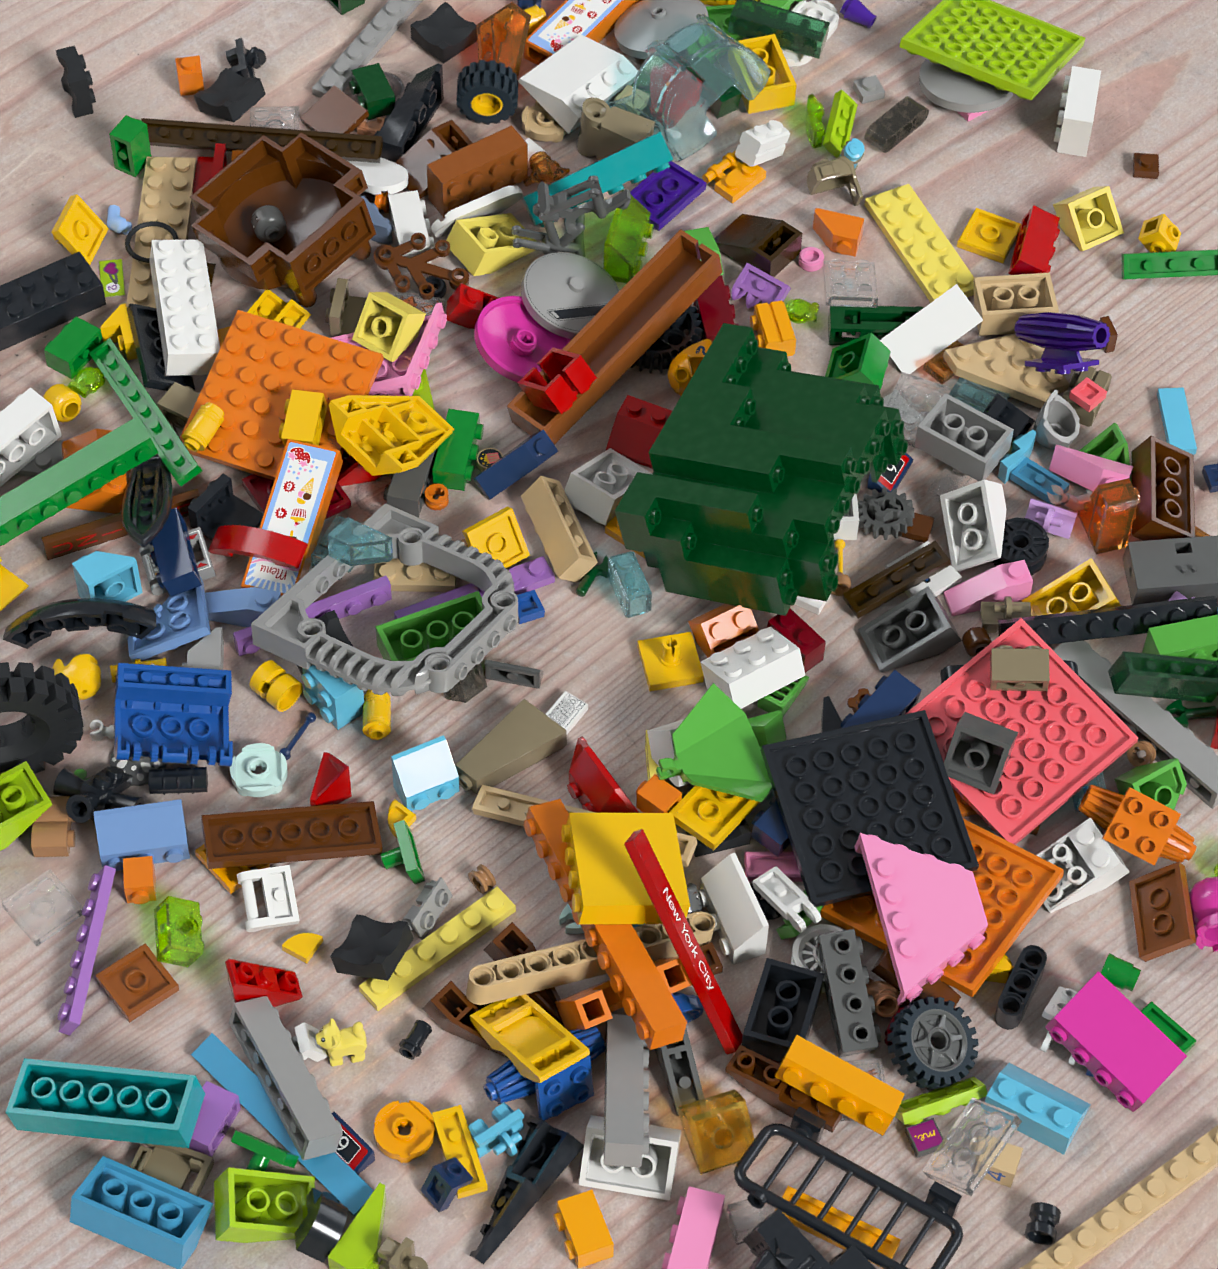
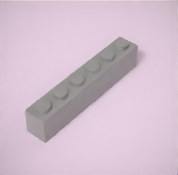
M267 996L234 1003L229 1024L302 1160L336 1152L342 1137L341 1124L338 1120H335L327 1099L322 1097L317 1088L316 1079L306 1068L303 1055L300 1051L296 1050L289 1030L284 1028L279 1019L277 1008L272 1006Z
M611 1014L612 1019L607 1020L605 1034L603 1165L641 1167L642 1155H648L649 1136H644V1132L648 1133L649 1114L644 1113V1110L648 1111L649 1092H644V1089H648L649 1071L644 1070V1068H648L649 1049H644V1047L648 1046L644 1040L639 1038L636 1025L631 1016Z

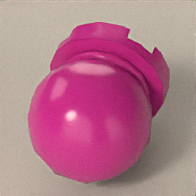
M1207 877L1195 883L1189 892L1193 924L1195 925L1196 945L1199 949H1203L1204 946L1212 947L1213 952L1218 951V877Z

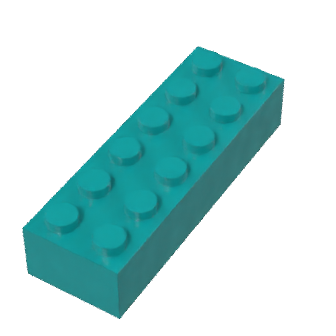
M658 132L549 184V195L552 196L584 182L590 176L598 177L602 194L608 192L609 195L623 190V184L628 181L631 184H635L646 179L645 173L651 170L654 173H658L670 167L668 162L674 159L662 133ZM589 188V189H586V190H584V191H582V192H580V193H577V194H575V195H573V196H571V198H573V197H575V196H577V195H579V194H582V193H584V192H586V191H589L590 188ZM538 190L521 199L533 224H540L542 228L544 227L543 222L533 213V206L538 203Z
M24 1058L6 1109V1114L15 1128L21 1131L189 1148L205 1092L196 1075Z

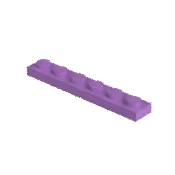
M544 556L508 569L512 575L516 595L555 582V575ZM470 583L394 612V618L398 619L479 591L482 597L485 592Z
M383 576L314 602L305 609L306 614L309 618L315 619L332 610H335L339 619L349 615H356L362 610L373 606H380L392 600L391 583L387 576ZM251 626L233 633L235 649L239 657L262 649L253 645Z
M107 865L98 874L94 873L89 881L88 890L91 891L90 899H87L84 904L82 915L85 916V920L76 936L79 946L78 950H75L70 961V967L73 968L72 976H69L64 987V993L67 994L66 1001L61 1005L57 1019L61 1021L58 1032L69 1036L81 1022L116 871L115 868Z

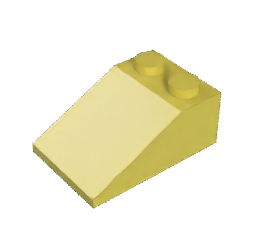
M512 213L456 220L446 241L449 242L453 255L462 262L467 271L473 276L492 274L535 251V249L513 247L514 239L536 240L513 235L511 230L513 226L518 225L523 229L525 228Z

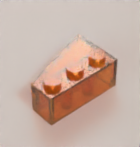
M511 2L478 23V63L479 60H485V62L495 60V63L502 62L505 64V67L513 69V73H516L518 80L531 15Z
M1129 478L1098 485L1090 495L1091 501L1085 502L1083 504L1084 509L1077 512L1096 554L1123 549L1127 546L1129 536L1132 534L1133 520L1136 519L1137 505L1140 503L1139 491L1137 488H1133Z

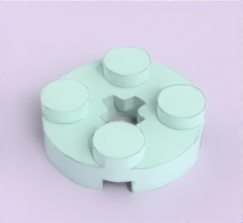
M254 743L245 746L237 757H233L232 766H230L232 783L237 788V792L242 796L265 797L271 794H278L282 790L288 774L285 756L274 750L273 746L265 743ZM256 766H262V770H266L262 774L251 772L256 770Z

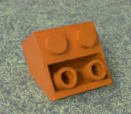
M723 604L688 621L696 643L707 658L714 653L733 646L738 641L745 640L759 631L752 610L741 605Z

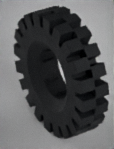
M9 662L0 663V713L22 712L27 714L14 723L0 726V775L1 772H6L27 761L33 773L36 774L45 770L44 762L54 766L64 760L63 753L71 754L77 747L76 741H81L84 725L78 691L74 683L70 684L68 677L62 673L55 675L52 668L42 665L34 672L33 663L19 662L15 670L10 671Z

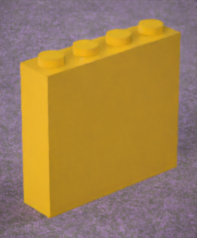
M569 813L567 825H562L561 836L562 842H567L565 863L570 865L571 868L568 883L569 888L574 889L572 910L577 912L579 924H662L624 846V843L631 834L640 829L644 830L687 918L690 902L673 813Z

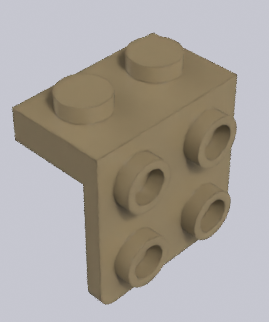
M338 278L336 288H331L330 303L332 305L331 308L327 307L325 322L330 325L331 337L355 332L367 299L349 296L348 279Z

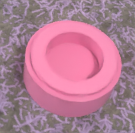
M806 247L800 251L798 263L803 270L814 272L822 268L824 254L820 249Z

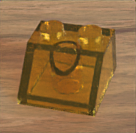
M735 1089L678 1107L684 1135L700 1174L738 1163L754 1140L746 1100Z

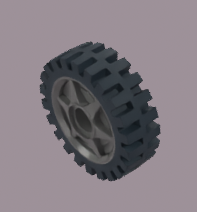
M941 997L920 999L901 1009L893 1018L895 1021L890 1024L889 1030L893 1032L887 1036V1041L892 1042V1045L888 1047L889 1054L895 1053L896 1056L891 1061L893 1065L900 1064L901 1066L897 1070L901 1076L907 1074L906 1080L909 1083L917 1082V1087H927L929 1090L950 1086L966 1077L970 1073L968 1070L972 1069L975 1065V1062L972 1060L978 1056V1051L973 1049L978 1046V1039H972V1035L977 1033L975 1027L969 1028L967 1025L972 1020L969 1016H961L964 1012L961 1007L954 1008V1002L950 1000L944 1002V998ZM931 1039H932V1040L934 1041V1043H935V1048L933 1047V1045H932V1043H931Z

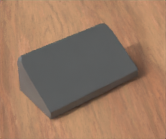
M491 660L485 661L486 679L540 689L543 678L542 670Z

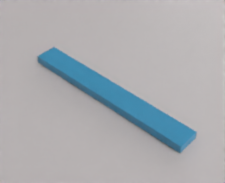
M211 1033L191 1055L226 1090L239 1095L240 1104L290 1153L299 1156L298 1161L356 1217L374 1190L335 1152L303 1161L259 1078L218 1037Z

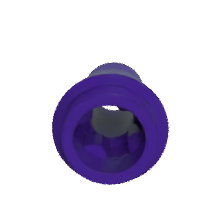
M846 0L840 10L845 19L864 25L867 28H871L877 18L860 0Z

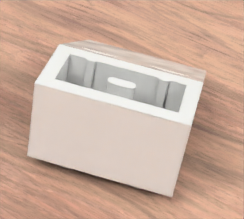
M1091 817L1036 855L1064 869L1062 879L1043 903L1049 913L1108 888L1130 872L1111 843L1102 839L1104 833Z

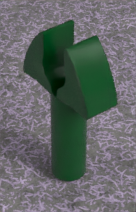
M607 555L600 565L593 567L583 577L576 589L578 596L584 597L597 576L608 578L609 561Z
M1181 699L1172 702L1165 708L1171 714L1178 715L1179 717L1173 718L1186 728H1188L1189 720L1216 717L1218 713L1216 706L1188 709L1182 705Z

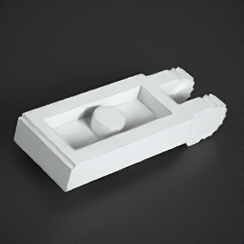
M777 866L752 881L754 889L786 920L789 919L792 926L799 933L807 929L805 921L797 914L802 910L814 923L822 920L821 914L809 901V897Z

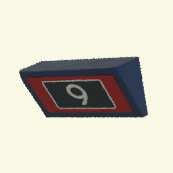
M906 453L900 458L897 466L888 464L886 472L881 474L877 483L872 482L870 474L867 489H875L878 493H881L883 487H886L887 492L891 493L894 488H898L914 459Z
M333 1111V1117L340 1122L342 1127V1137L335 1153L359 1175L375 1161V1152Z

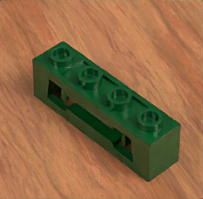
M830 305L828 316L829 345H843L857 339L842 337V332H851L853 336L856 335V332H860L859 337L872 333L881 340L924 307Z

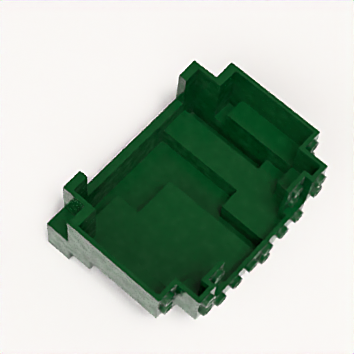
M723 323L648 452L654 471L653 474L637 472L615 509L625 548L644 552L647 566L660 570L665 591L669 593L734 606L741 605L744 608L786 616L790 606L795 604L797 596L827 602L831 592H834L838 585V576L835 575L834 571L838 564V554L835 553L833 534L838 532L843 515L848 513L850 502L854 494L859 492L864 475H867L870 471L872 482L877 483L881 474L886 472L888 464L897 466L900 458L907 452L908 441L904 437V421L901 420L899 409L884 406V399L881 397L879 385L791 371V364L788 362L787 353L785 351L758 347V341L755 339L752 327Z

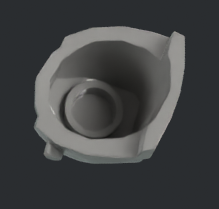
M1056 389L1041 408L1033 430L1036 432L1035 440L1043 447L1055 450L1056 444L1068 448L1077 438L1080 428V418L1069 402L1057 394L1058 390Z

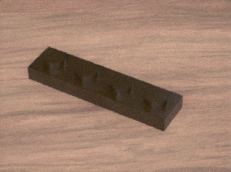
M933 541L843 593V599L857 619L947 568L951 565L950 559L938 543Z

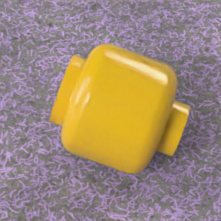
M64 384L51 386L43 396L45 400L52 404L56 419L59 422H69L80 412L82 405L80 396Z

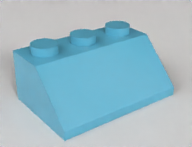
M1008 1063L1000 1071L990 1088L982 1113L1065 1154L1091 1104Z

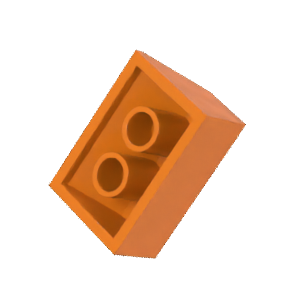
M96 428L63 441L62 458L69 457L112 430ZM126 473L66 508L113 514L120 513L127 486Z

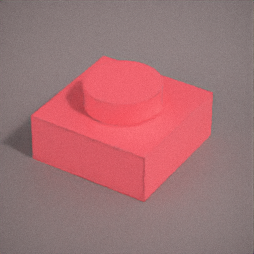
M1086 377L1070 391L1069 399L1087 412H1090L1106 398L1107 391Z

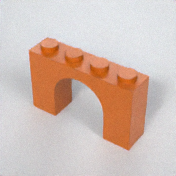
M679 957L660 958L653 961L671 994L692 985ZM610 979L555 1002L563 1025L567 1030H586L612 1019L611 1012L623 1008V1001L619 994L613 991Z

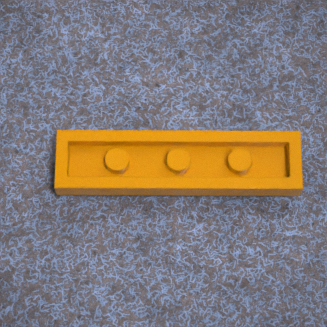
M787 1186L782 1198L790 1202L797 1189ZM803 1193L795 1205L817 1217L826 1203ZM831 1206L823 1221L845 1232L854 1217ZM783 1213L794 1226L843 1250L846 1249V1247ZM860 1220L850 1236L872 1248L883 1231ZM888 1234L878 1251L893 1259L901 1239Z

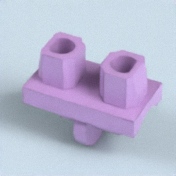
M1031 498L1025 518L1039 523L1048 533L1070 539L1078 513Z

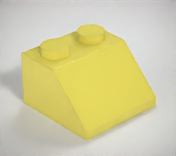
M1109 186L1092 187L1053 204L1056 216L1060 217V228L1080 251L1087 250L1124 233Z
M369 292L352 340L371 351L383 354L385 359L394 362L418 337L426 313L388 292Z

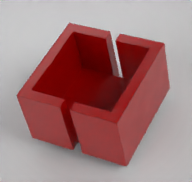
M552 347L537 363L550 380V383L548 384L537 368L533 367L518 382V385L534 406L562 414L573 406V402L577 399V394H583L590 389L591 384L597 377L581 355Z

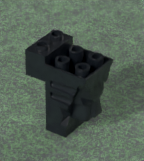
M779 1208L764 1218L743 1239L745 1244L751 1249L750 1251L756 1256L749 1269H876L854 1244L838 1253L828 1263Z

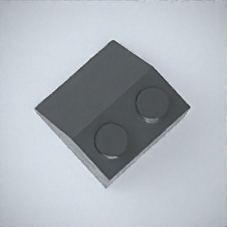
M964 712L956 726L944 761L948 777L995 794L1019 732Z

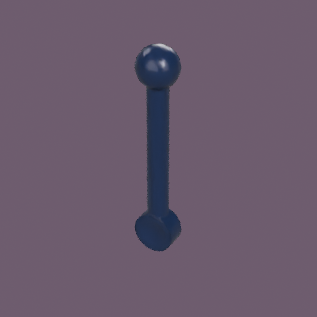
M309 712L306 714L305 722L288 746L280 750L279 753H282L286 760L290 759V751L309 724L315 722L316 715Z

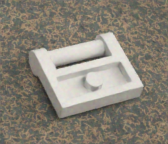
M290 865L244 871L237 874L238 884L242 886L248 921L245 922L247 932H256L262 929L299 923ZM261 881L267 912V917L259 918L253 887V882Z

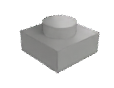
M876 75L854 80L853 89L862 104L884 99L885 90Z

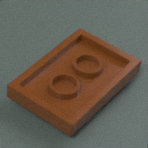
M1173 863L1129 881L1140 959L1146 962L1196 943L1186 870L1182 863Z

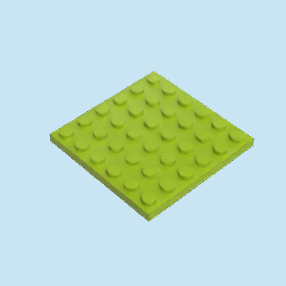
M942 0L901 38L899 47L907 50L912 55L925 57L932 63L950 67L954 72L965 73L977 81L992 84L999 90L1012 92L1021 99L1032 100L1083 47L1086 38L991 0Z

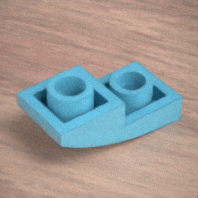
M1034 430L1016 437L1012 443L1011 453L1005 455L1000 461L998 478L1004 484L1010 480L1011 472L1025 457L1030 458L1036 437Z

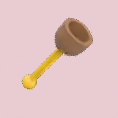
M838 539L835 541L838 554V573L835 575L838 576V585L836 590L831 593L836 596H843V593L851 589V580L848 575L843 574V548L845 547V541Z

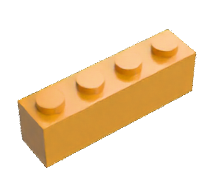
M798 1035L793 1040L775 1075L781 1081L882 1136L894 1119L905 1093Z

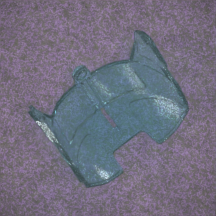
M705 14L696 15L698 23L690 24L676 31L667 39L656 40L648 45L645 52L649 57L641 65L635 77L632 94L617 101L607 102L610 108L615 106L655 121L653 134L662 133L674 162H680L698 152L717 135L715 127L706 116V111L727 89L734 86L747 100H753L765 87L771 72L766 63L756 53L725 33ZM686 67H690L704 80V82L701 83L694 75H692L686 69Z

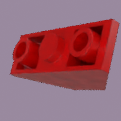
M234 959L225 961L228 982L235 1003L267 996L272 1006L276 1007L298 1001L303 997L298 978L293 971Z

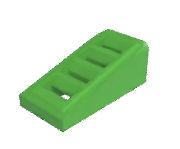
M804 676L798 679L797 683L792 682L788 684L793 687L792 689L787 686L780 688V690L788 693L787 695L776 690L759 699L757 707L768 713L781 710L784 717L809 681V677ZM772 695H775V696L781 698L782 701H780V700H778V699L772 697Z

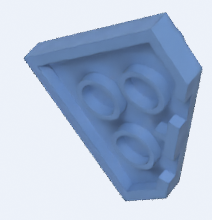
M202 579V586L173 597L169 594V597L162 605L157 604L153 608L156 613V627L143 639L133 636L127 638L129 657L132 662H135V659H141V661L150 659L155 655L176 649L181 645L202 639L211 634Z

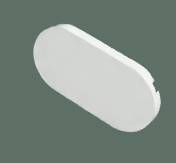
M804 0L795 5L777 28L818 39L817 44L823 41L822 47L837 29L839 14H837L835 6L826 0H812L809 2ZM780 45L789 67L804 65L815 56Z
M381 158L380 163L348 161L362 170L368 186L365 192L379 195L381 191H388V194L400 192L408 185V171L403 166L384 158Z
M510 185L447 212L442 222L437 219L432 224L431 230L435 237L447 236L456 220L496 215L518 202L522 198L523 193L517 185L515 187Z

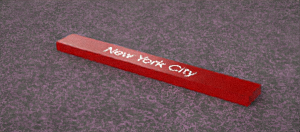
M644 830L634 831L624 843V846L727 1055L735 1053L742 1043V1032Z

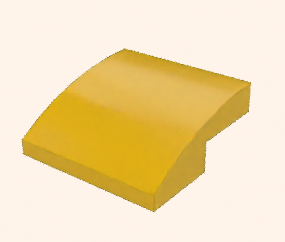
M265 290L247 312L299 329L312 315L293 299L286 303L271 290Z

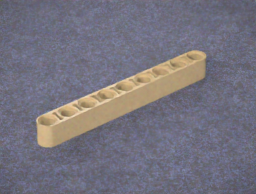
M703 911L688 914L686 919L699 946L711 943L715 927L713 916ZM645 924L633 927L652 961L678 956L663 924ZM586 939L477 965L470 970L466 996L473 1004L484 1005L605 975L607 972L600 968L597 954L593 947H589Z

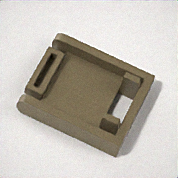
M145 1144L154 1148L152 1152V1149L140 1145L130 1168L181 1190L190 1172L198 1173L189 1193L199 1197L214 1166L213 1157L189 1148Z

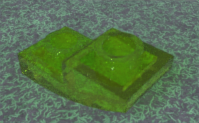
M809 94L805 127L812 149L822 147V138L825 135V128L821 122L824 116V108L822 103L816 100L814 94Z

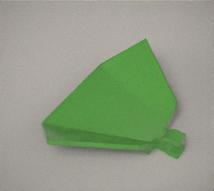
M713 683L672 734L674 760L672 758L659 759L658 764L660 767L656 769L659 780L680 775L683 782L688 781L691 785L762 802L773 788L761 754V748L746 713Z

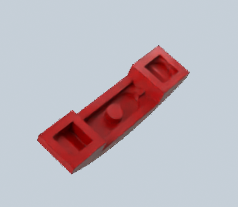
M225 525L218 527L208 551L212 554L228 557L239 554L271 560L278 566L298 569L308 544L290 536L265 529L241 525Z

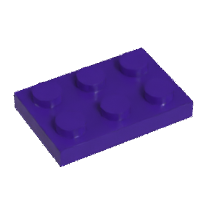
M673 161L668 162L670 167L658 173L652 172L630 192V204L625 209L657 231H660L706 190L705 181Z

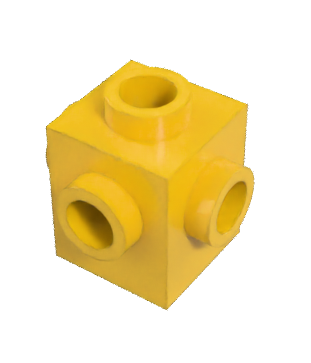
M1161 214L1143 222L1138 239L1149 252L1176 251L1181 232L1165 214Z

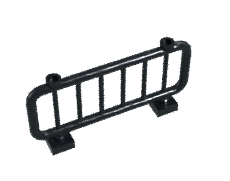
M800 1106L793 1116L790 1127L773 1123L760 1130L736 1164L734 1169L735 1181L739 1187L749 1193L747 1200L753 1207L761 1209L767 1203L776 1209L779 1208L781 1212L846 1248L854 1244L867 1260L883 1269H909L905 1266L934 1221L949 1229L951 1236L931 1269H946L962 1243L963 1229L959 1222L954 1219L962 1195L934 1181L929 1189L926 1201L917 1198L819 1144L826 1121ZM772 1136H781L792 1142L763 1186L751 1181L747 1177V1170ZM799 1146L818 1156L819 1159L789 1202L769 1191L768 1188ZM824 1161H827L847 1173L816 1217L795 1204ZM851 1176H854L874 1188L846 1231L843 1232L823 1221V1218ZM881 1191L901 1202V1204L871 1248L850 1235L877 1193ZM906 1206L928 1217V1220L902 1261L898 1263L880 1253L878 1249Z

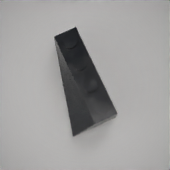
M442 64L433 65L417 73L412 82L407 83L403 96L396 100L394 110L390 115L386 116L383 127L374 135L382 136L383 138L381 158L396 162L417 143L444 100Z

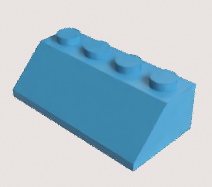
M102 1156L71 1197L70 1222L171 1267L182 1269L198 1245L213 1208V1203Z

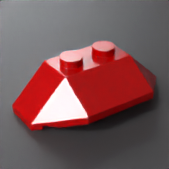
M583 736L579 737L569 769L567 789L571 797L580 801L582 809L596 813H640L597 757Z

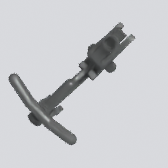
M590 176L588 180L550 196L548 185L541 182L537 188L538 203L533 206V213L543 222L547 233L523 229L518 225L511 228L513 235L542 241L541 243L516 238L513 240V247L543 251L544 255L557 252H571L585 257V213L594 212L598 218L603 219L616 208L625 210L630 204V190L626 189L615 197L604 200L598 177ZM590 188L589 191H586V192H584V193H582V194H579V195H577V196L571 198V196H573V195H575V194H577V193H580V192H582V191H584V190ZM589 199H592V201H589V202L584 203V204H582V205H579V206H577V207H575V208H573V209H570L571 207H573V206H575V205H578V204H580V203H582V202H584V201H587V200H589ZM559 217L565 218L564 223L567 230L560 239L554 222H558Z

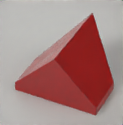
M323 753L310 797V806L339 804L352 797L349 766L330 753Z

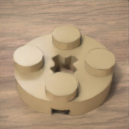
M535 101L534 106L529 108L528 105L522 112V128L525 131L526 138L555 143L561 142L564 139V135L567 132L537 101ZM544 119H549V122L542 121H544Z

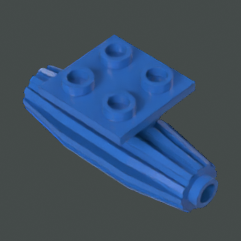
M595 1026L586 1030H570L571 1034L589 1048L590 1055L541 1083L531 1081L522 1076L511 1060L507 1061L486 1077L487 1084L484 1085V1090L490 1101L495 1100L498 1104H502L536 1093L539 1119L545 1121L560 1115L563 1111L577 1104L584 1103L594 1096L591 1061L606 1049L601 1033Z

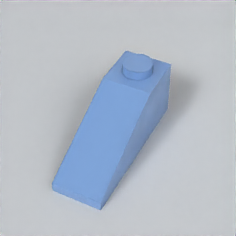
M257 587L207 592L205 596L208 618L210 621L250 627L254 620L281 597V592Z

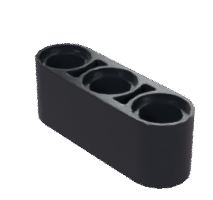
M1029 945L1021 951L999 997L994 1018L997 1025L1003 1029L1010 1030L1018 1027L1036 991L1047 961L1046 952L1041 947ZM1027 962H1033L1037 964V966H1031L1027 964ZM1016 985L1024 986L1026 989H1019ZM1004 1009H1012L1015 1013H1008Z

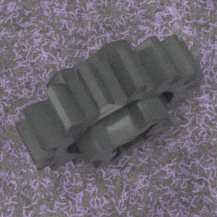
M883 487L881 493L873 489L872 496L864 494L863 501H858V527H864V534L866 535L873 532L874 539L878 538L879 535H883L884 540L888 539V535L898 538L899 531L906 534L907 526L913 525L914 508L912 507V500H906V493L897 495V489L895 488L891 493L887 492L886 487Z

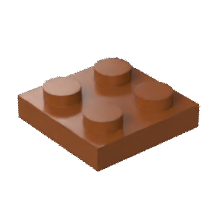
M146 943L95 975L97 982L129 1023L179 991L177 982Z

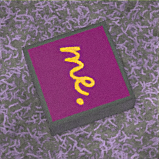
M934 1118L905 1128V1134L917 1158L945 1149L946 1143Z

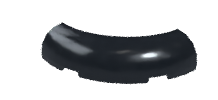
M80 598L61 600L36 607L19 616L6 627L3 640L28 649L38 641L50 637L52 631L63 628L68 632L89 630L90 626H106L110 632L143 639L156 627V613L153 609L141 605L111 599Z

